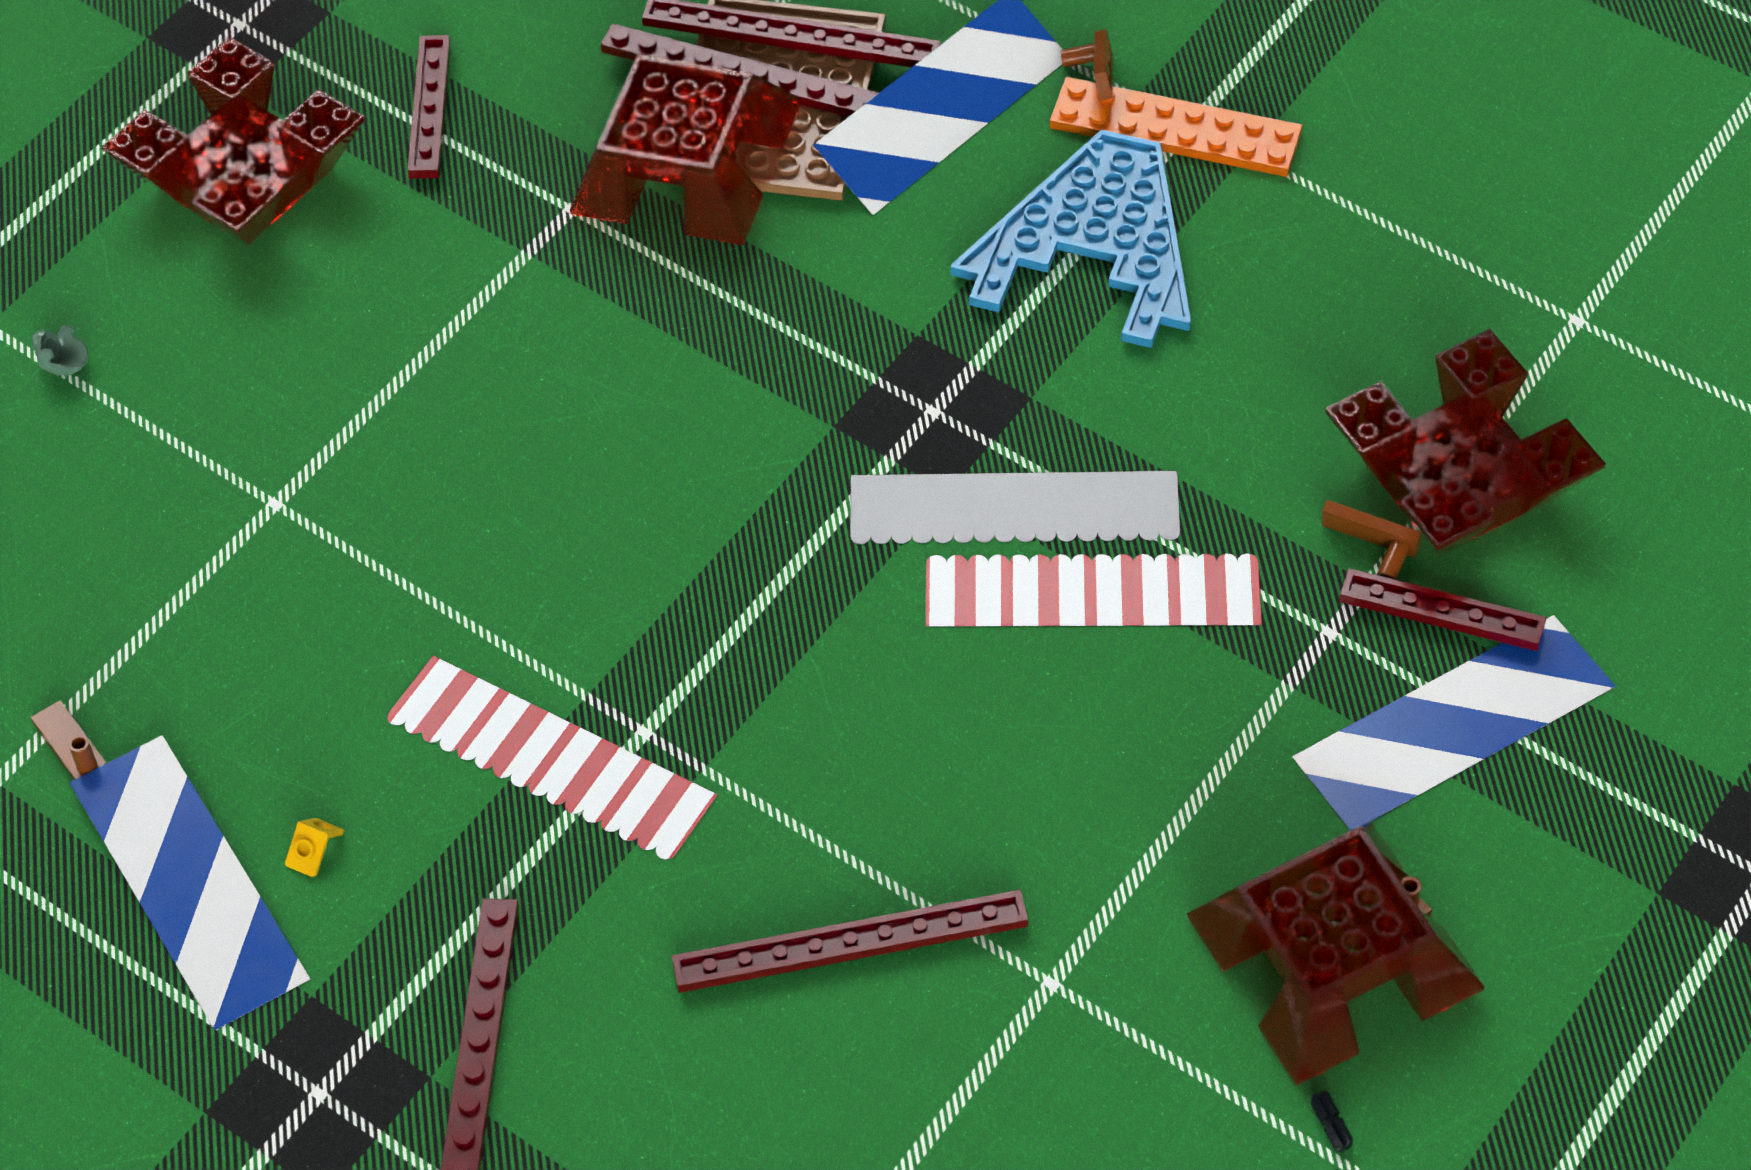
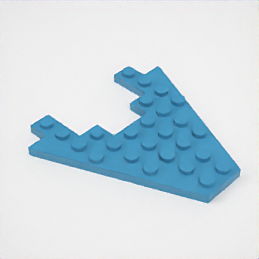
M1100 130L954 261L950 267L951 276L975 281L969 296L970 306L1000 312L1018 266L1048 273L1057 250L1112 262L1114 266L1109 276L1108 287L1136 293L1121 333V341L1152 348L1160 325L1190 331L1191 317L1160 142Z

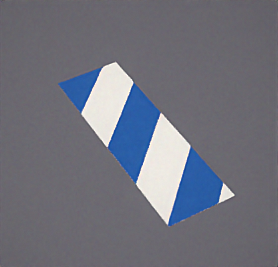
M998 0L813 144V146L871 214L874 215L1063 64L1061 50L1063 49L1021 0Z
M1553 615L1546 619L1538 651L1501 643L1292 757L1352 832L1616 686Z
M163 735L69 782L214 1030L225 1026L310 980Z

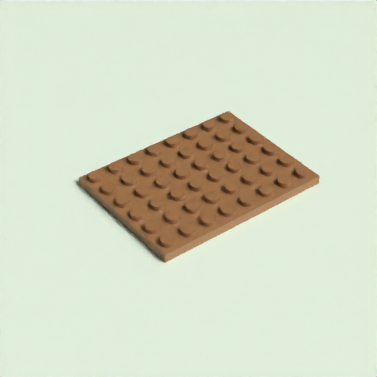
M709 0L708 5L880 32H884L886 24V14L763 0ZM699 35L696 44L697 46L870 90L876 62L706 35ZM688 75L663 161L661 179L843 201L846 183L815 149L813 144L848 117Z

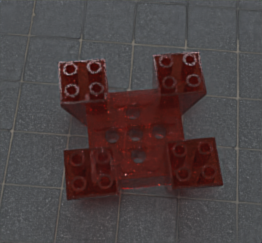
M229 36L187 72L189 79L210 113V116L189 135H186L144 109L101 147L102 151L165 195L246 245H249L333 169L365 121V118L362 114L319 89L284 120L270 113L268 106L275 67L274 62Z
M637 54L569 210L570 214L628 224L647 180L683 186L685 235L744 245L762 202L763 193L733 158L739 142L783 149L801 107L802 99L753 73Z
M1491 329L1436 354L1435 361L1443 405L1415 419L1408 415L1381 381L1325 407V413L1364 464L1439 556L1550 502L1599 472L1606 465L1567 418L1522 440L1508 425L1503 416L1526 380L1528 372Z
M1372 822L1363 824L1187 913L1188 919L1222 972L1264 951L1285 984L1259 1024V1029L1296 1086L1359 1054V1047L1347 1004L1350 1000L1394 979L1421 1021H1424L1483 991L1485 988L1448 932L1421 911L1401 883V880L1408 877V874Z

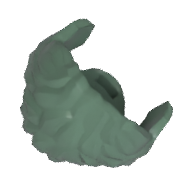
M63 325L57 334L42 329L33 334L31 338L32 346L40 368L55 375L66 376L80 371L86 365L89 358L87 354L88 349L83 340L74 336L73 332L76 329L73 326Z

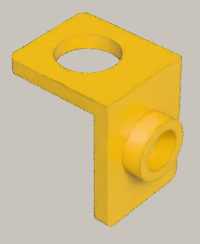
M318 818L299 821L285 865L310 877L317 876L329 838L343 835L344 829Z

